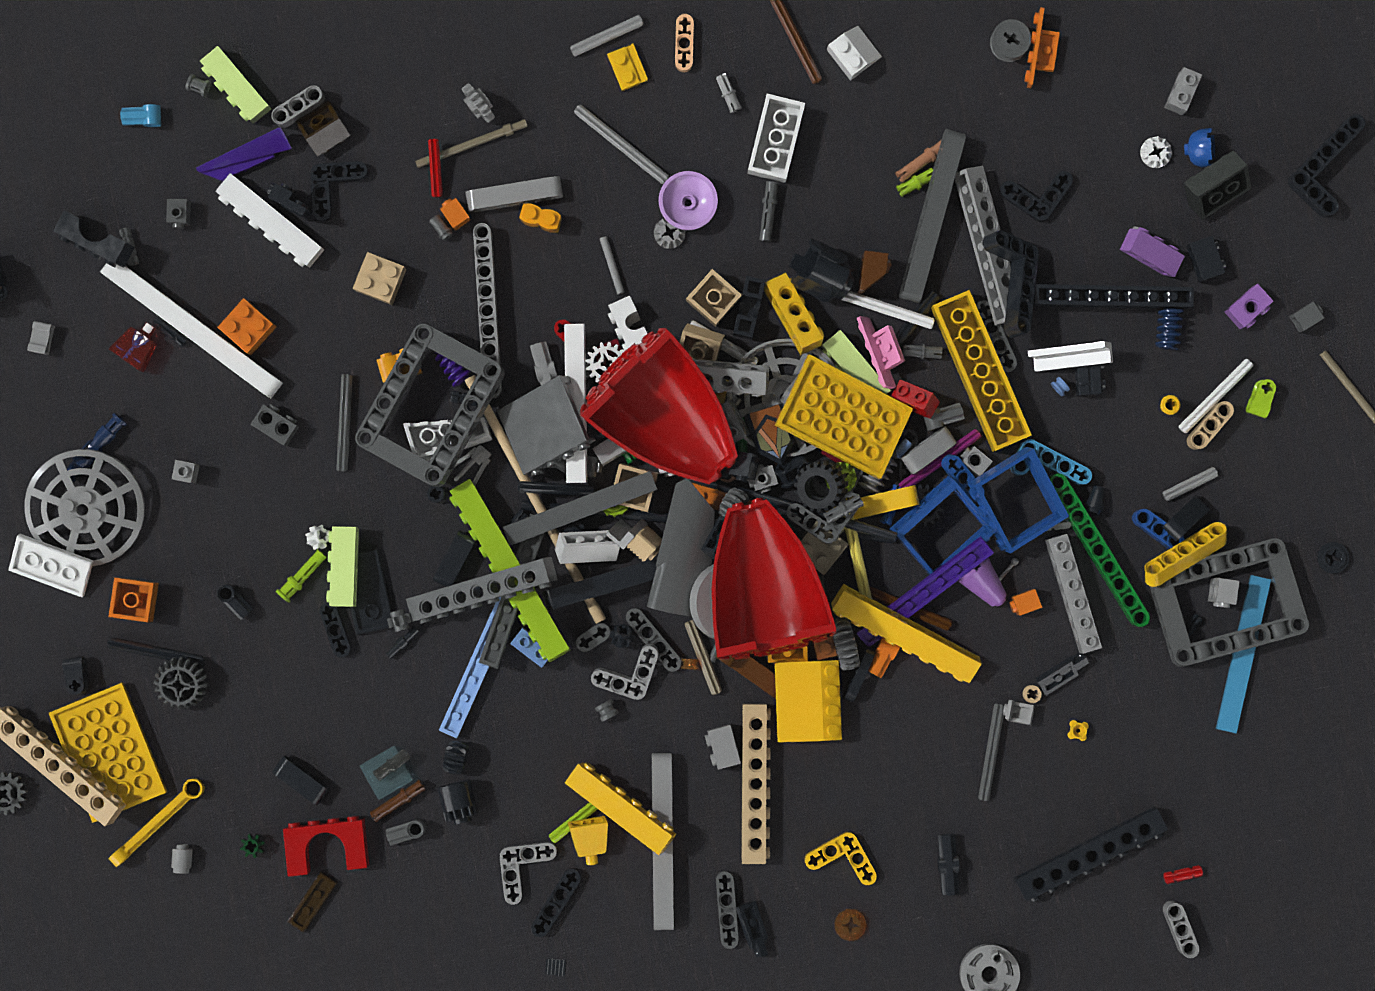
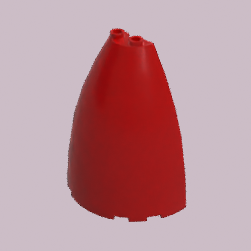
M659 328L658 333L655 334L652 331L645 335L641 340L642 343L631 345L605 370L599 378V385L592 387L585 397L587 404L581 406L580 415L605 437L634 457L658 469L710 485L721 477V470L724 467L730 468L736 462L738 455L732 433L722 406L706 377L677 339L666 328Z
M763 498L753 499L752 504L744 505L743 502H740L728 508L718 540L711 587L713 630L717 658L727 660L730 659L729 656H732L736 660L750 658V654L758 657L806 647L809 641L819 643L828 639V634L834 636L837 633L835 622L815 566L801 541L784 518L767 499L764 500Z

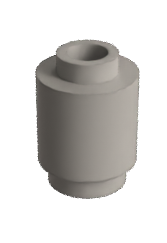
M177 844L176 848H172L171 868H173V873H189V869L192 867L193 849L189 848L188 844Z

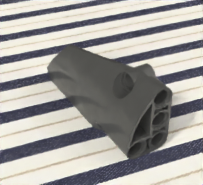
M687 478L675 485L647 607L692 617L690 594L697 577L712 565V558L705 554L701 548L714 527L715 510Z

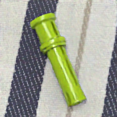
M317 549L293 577L287 578L288 581L280 590L277 589L276 593L289 603L291 601L290 598L298 590L302 589L304 581L327 557Z

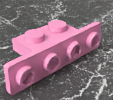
M859 316L857 318L858 328L863 334L865 346L870 352L872 365L876 368L879 376L878 381L883 388L894 389L896 384L890 370L905 361L892 326L887 325L875 332L871 319Z

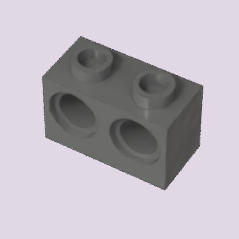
M271 404L269 407L262 405L250 425L280 444L288 446L299 429V426L295 424L297 420L289 415L283 417L279 414L280 410ZM270 413L272 421L269 424H265L263 418L266 414ZM283 424H287L289 431L287 434L282 435L280 427Z

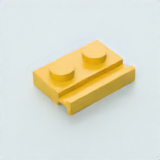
M634 44L607 54L622 91L648 81Z

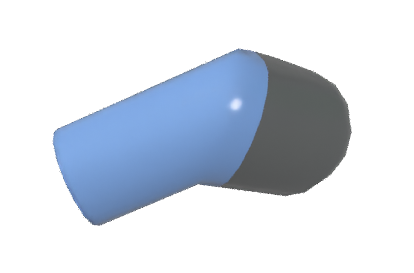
M905 438L900 445L895 447L891 458L900 459L912 446V443Z

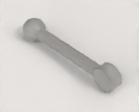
M1013 558L1011 564L998 577L1000 581L1013 566L1018 565L1019 561L1017 558Z

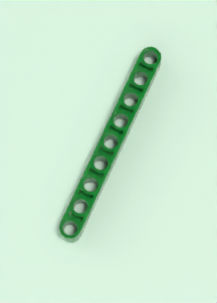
M1063 474L1050 475L1049 479L1052 484L1055 477L1061 479V486L1054 488L1069 515L1067 519L1125 616L1134 626H1146L1150 620L1149 613L1069 481ZM1065 494H1069L1072 498L1069 505L1063 502ZM1076 511L1082 514L1080 522H1076L1073 518V514ZM1086 528H1090L1092 531V536L1089 539L1083 535ZM1096 545L1102 547V553L1098 556L1094 553ZM1108 561L1112 564L1110 572L1104 570V565ZM1118 578L1123 582L1120 589H1116L1114 586V582ZM1128 595L1133 599V603L1130 606H1127L1124 602L1125 597ZM1138 612H1141L1143 615V620L1140 623L1135 621V615Z

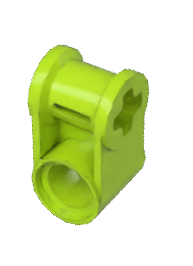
M1259 380L1255 383L1247 403V413L1267 418L1276 391V385L1272 380ZM1262 385H1265V387L1268 388V391L1264 392V389H1262Z

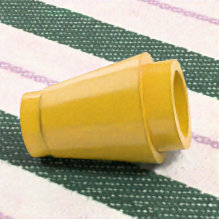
M1167 395L1161 400L1160 409L1168 415H1173L1179 411L1180 401L1176 396ZM1166 403H1168V404L1170 405V408H1169V409L1166 408V406H1165Z

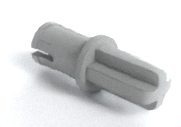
M727 74L719 75L716 80L723 94L721 96L725 98L730 113L742 109L735 94L736 89L733 90Z

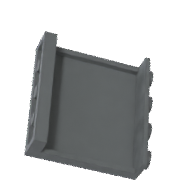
M559 375L497 410L523 475L538 476L543 473V469L555 467L561 459L565 460L573 457L574 452L585 450L590 447V443L596 441L595 438L588 437L567 386L572 384L569 376Z

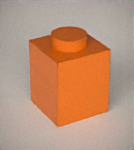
M457 198L446 200L442 204L443 207L440 208L455 231L471 220Z
M1036 589L1011 597L1012 601L1009 602L1012 612H1016L1018 616L1042 608Z

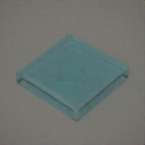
M395 746L360 765L378 800L413 781Z

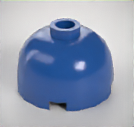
M1204 128L1193 132L1189 137L1188 144L1184 145L1185 156L1189 155L1190 161L1195 166L1205 168L1213 164L1211 160L1215 158L1214 135L1210 136L1213 128Z

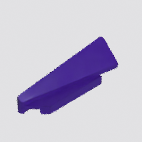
M279 127L196 167V169L201 174L224 181L230 173L236 176L274 159V154L290 150L292 147L285 131Z

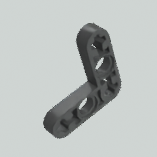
M847 493L840 502L844 503L848 498L851 499L857 496V494ZM797 503L791 504L788 507L787 516L792 522L823 543L833 544L837 541L858 509L852 511L842 524L834 521L829 525L827 521L825 522ZM800 508V514L805 517L803 524L800 523L802 521L800 517H792L793 513L791 511L793 509L797 510ZM814 518L818 521V526L815 529L807 527L809 519ZM822 524L825 525L823 527L825 531H833L832 535L834 537L832 539L828 538L825 540L826 536L821 531L819 535L816 534L821 529Z

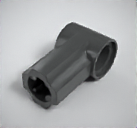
M960 403L940 409L938 407L931 419L924 417L927 430H936L944 427V425L964 420V413Z
M414 819L413 821L387 828V840L391 846L419 838L426 832L427 824L422 819ZM413 824L420 825V833H415L412 830Z

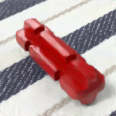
M1197 865L1193 866L1192 869L1188 867L1175 870L1174 873L1171 871L1163 874L1164 881L1170 884L1174 883L1175 880L1179 882L1192 879L1193 876L1195 878L1203 876V870L1201 866Z

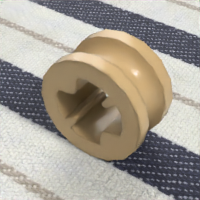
M1026 686L1023 690V698L1029 703H1036L1041 698V691L1037 686ZM1029 689L1037 691L1035 699L1027 697Z

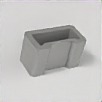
M34 321L27 351L49 355L55 326Z

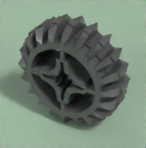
M846 617L835 618L834 622L837 633L832 637L840 668L842 670L855 669L859 667L860 659L849 619Z
M183 656L178 660L176 657H173L171 662L166 660L164 665L158 668L159 672L155 673L157 678L153 683L157 685L155 692L161 693L158 699L164 697V704L170 702L171 708L177 705L178 710H181L183 706L186 709H189L191 705L196 706L198 701H201L203 695L207 692L205 687L208 686V682L203 681L207 678V675L201 674L204 669L197 668L198 662L191 664V658H188L185 662ZM177 670L175 677L167 678L170 671ZM195 688L192 695L184 696L187 689Z

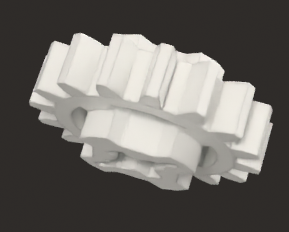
M601 342L599 349L593 346L594 353L588 352L591 359L585 360L586 363L590 364L586 370H592L589 376L591 378L596 376L595 382L598 383L601 376L596 370H603L605 372L607 369L605 366H602L605 359L604 355L613 363L624 352L623 349L617 350V344L611 347V342H608L607 346L604 347ZM607 350L613 351L618 357L609 356ZM600 353L601 358L598 362L594 363L595 357Z

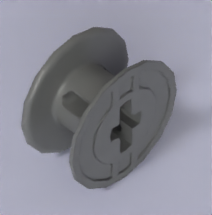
M1012 19L1005 20L996 26L990 38L992 53L1004 62L1019 60L1025 55L1031 44V34L1028 27L1024 23ZM1013 38L1014 41L1011 44L1007 43V40Z

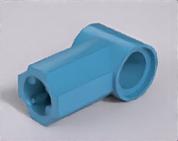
M148 104L143 105V107L121 109L122 125L161 126L160 105Z

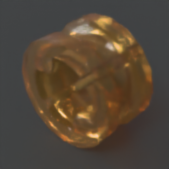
M681 659L683 662L681 669H699L697 666L699 659Z

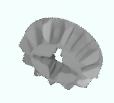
M663 218L655 226L654 237L660 246L672 249L678 247L683 242L685 230L672 226ZM666 225L670 230H675L673 233L674 240L669 235L663 236L666 233Z

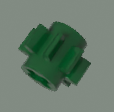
M250 833L248 834L249 840L241 839L244 845L240 850L246 852L245 857L252 854L256 858L257 851L259 853L264 852L261 847L265 841L261 842L259 839L260 834L253 837ZM252 842V844H256L257 847H255L254 849L249 848V844Z

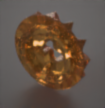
M846 909L840 912L835 920L837 934L847 941L858 940L864 935L867 927L864 916L854 909ZM850 917H852L854 924L859 925L853 927L851 933H849L848 927L842 925L849 923Z

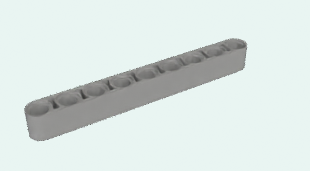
M479 223L473 229L480 349L481 354L501 365L492 230L487 224ZM480 229H487L488 234L486 237H478ZM482 248L489 249V254L486 257H480L479 251ZM489 268L490 274L487 277H482L480 275L481 269ZM484 287L492 289L491 294L487 297L481 294ZM487 306L493 308V313L490 316L483 315V309ZM487 326L494 327V333L490 336L484 334V329ZM487 346H495V353L493 355L485 353ZM502 381L492 399H496L502 394Z
M652 753V812L658 816L657 819L660 822H666L673 827L672 753ZM673 840L662 854L657 855L653 851L654 930H674Z

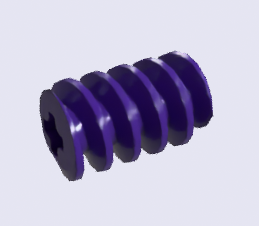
M435 352L434 354H438L435 360H442L439 366L441 368L446 367L444 374H450L448 380H455L452 386L458 387L465 383L464 380L469 378L471 371L465 370L461 365Z

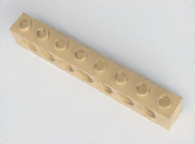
M743 703L742 864H766V859H770V847H766V839H770V827H766V819H770V807H766V799H770V787H766V779H770V768H766V760H770V748H767V740H770V728H767V720L771 718V709L767 708V704ZM758 718L762 721L761 728L753 729L751 727L753 719ZM755 738L762 741V746L759 749L751 747V741ZM755 758L762 761V765L758 769L751 767V761ZM754 778H759L762 781V785L757 789L752 788L750 785ZM759 798L762 801L759 808L751 807L750 802L752 799ZM759 818L762 821L761 826L753 828L750 825L751 820ZM753 838L761 840V845L758 848H753L750 845V841Z
M11 706L1 707L0 739L103 826L114 823L126 806L122 798L108 790L105 783L95 779L88 769L82 768L77 764L78 762L75 758L64 753L61 746L52 743L44 732L38 731L33 727L31 721L21 717L17 709ZM12 723L15 726V730H13L11 727ZM26 735L30 739L29 743L26 741ZM41 748L44 750V756L41 753ZM56 760L59 762V768L55 764ZM70 773L74 775V781L71 779ZM85 785L88 786L89 793L86 792ZM100 797L104 801V806L100 803Z

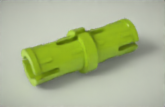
M929 168V170L917 176L913 175L910 180L897 185L896 188L898 192L900 191V196L903 197L915 189L920 190L923 185L929 183L933 169Z

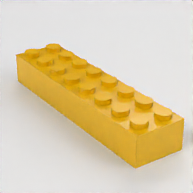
M970 290L931 307L933 315L992 452L1032 436Z

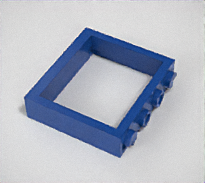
M1025 447L967 483L970 487L969 493L979 504L978 510L987 519V527L992 534H995L997 538L996 544L1001 551L1012 553L1069 517L1033 448ZM1025 460L1052 514L1008 541L980 486L1020 461Z
M949 476L919 502L920 505L914 506L890 528L891 531L898 533V540L928 575L980 536L987 542L993 535L987 527V519L980 514L978 507L957 482ZM954 492L980 522L982 527L933 570L904 535L949 494Z

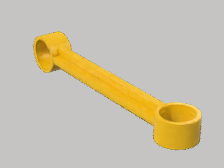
M197 778L187 780L183 785L182 792L109 857L114 866L117 868L128 859L139 846L190 799L200 797L205 789L203 782ZM196 781L199 784L200 792L198 795H191L187 792L188 783Z

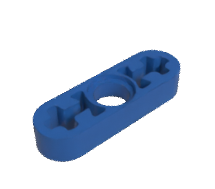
M952 454L944 456L941 462L942 468L949 477L957 482L973 502H977L971 497L969 493L970 488H967L969 487L967 483L975 479L973 474L958 456ZM949 460H953V461H954V462H953V465H954L956 468H958L957 471H956L953 467H950V466H949V465H950ZM962 473H966L967 481L961 484L959 476ZM980 486V488H981L983 494L985 495V491H984L983 487Z

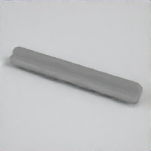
M637 15L582 40L570 47L574 56L580 55L642 26L643 20L640 15Z

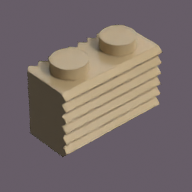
M646 525L630 541L627 548L636 553V556H639V559H642V561L652 560L659 553L662 538Z

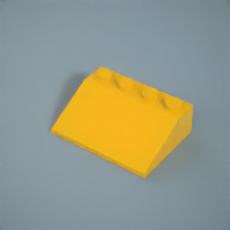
M839 660L775 662L778 742L842 740Z

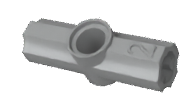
M546 341L531 345L538 382L543 385L557 377L556 368L551 360Z

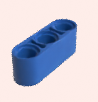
M1139 509L1133 513L1132 521L1137 527L1166 548L1174 547L1170 543L1171 536L1164 529L1160 535H1157L1154 531V527L1157 524L1163 526L1166 524L1165 521L1148 509ZM1141 512L1147 516L1145 523H1141L1138 520ZM1184 536L1178 539L1179 543L1185 540Z

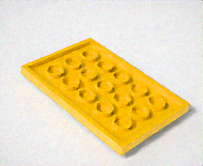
M809 354L804 361L775 426L863 472L881 479L913 408Z
M124 682L49 712L64 753L75 758L78 762L77 764L82 768L88 769L95 779L105 783L107 789L112 793L119 795L126 804L123 810L167 793ZM85 785V790L89 793V788ZM100 797V803L104 806V801ZM89 814L92 823L96 822L97 820Z

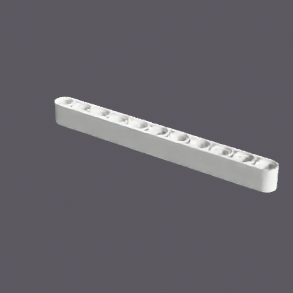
M105 264L100 271L270 399H272L283 384L127 266L123 268L116 265L114 268Z

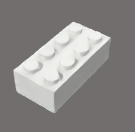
M771 94L766 95L747 174L786 183L805 103Z

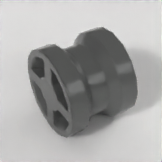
M612 699L595 707V710L601 715L600 719L602 722L619 713L618 709L614 708Z

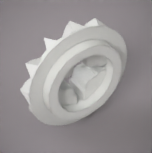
M1159 136L1150 137L1141 146V159L1149 167H1163L1170 161L1172 155L1171 145L1166 139ZM1153 147H1156V149L1163 148L1162 152L1159 153L1160 157H1157V155L1149 156L1154 150Z

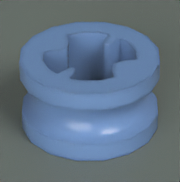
M1057 377V381L1052 382L1051 385L1060 396H1063L1064 392H1068L1070 388L1060 377Z

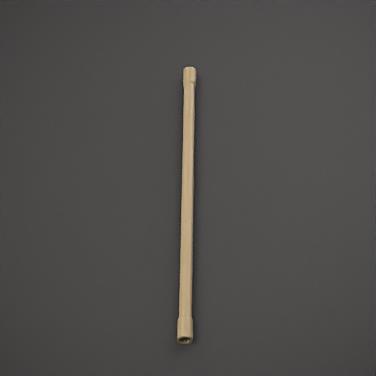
M475 375L464 380L469 389L476 378ZM489 404L484 412V416L518 479L531 482L528 475H523L510 441ZM527 493L537 514L546 511L538 493ZM557 528L547 531L555 547L559 535ZM576 563L565 564L574 582L584 580ZM594 598L584 600L596 624L606 619Z

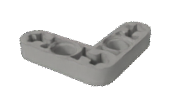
M653 644L643 646L633 677L605 668L595 669L591 675L593 685L632 699H642L646 694L658 658V648ZM651 649L655 656L651 655L649 663L645 662L647 654L644 651L648 652ZM646 667L649 670V674L645 677L640 676L638 669ZM599 673H602L605 679H609V676H612L610 685H607L608 680L602 679L601 682L597 681L598 678L595 675L598 676ZM614 680H623L624 687L616 688L613 684ZM628 682H630V687L636 688L637 685L641 686L640 690H642L643 692H639V694H636L635 690L632 688H629V691L625 690L628 686Z
M532 843L508 846L502 849L500 865L504 898L507 903L515 905L522 899L523 893L519 864L552 860L557 854V847L554 843ZM539 846V851L545 850L546 846H549L554 852L550 856H547L546 853H540L541 858H537L538 852L536 847ZM531 848L534 851V856L531 859H526L523 856L524 849ZM516 849H520L519 856L521 860H517L518 856L511 858V861H508L503 856L507 851H510L511 854H516ZM507 871H515L517 878L514 881L507 880L505 876ZM518 883V886H514V891L519 896L512 900V897H508V894L511 893V886L507 888L506 884L513 885Z

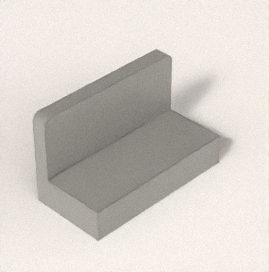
M620 519L608 530L606 535L624 550L648 523L641 519L631 528L625 521Z

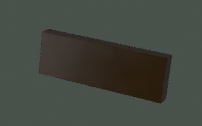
M321 871L287 922L304 933L338 882Z

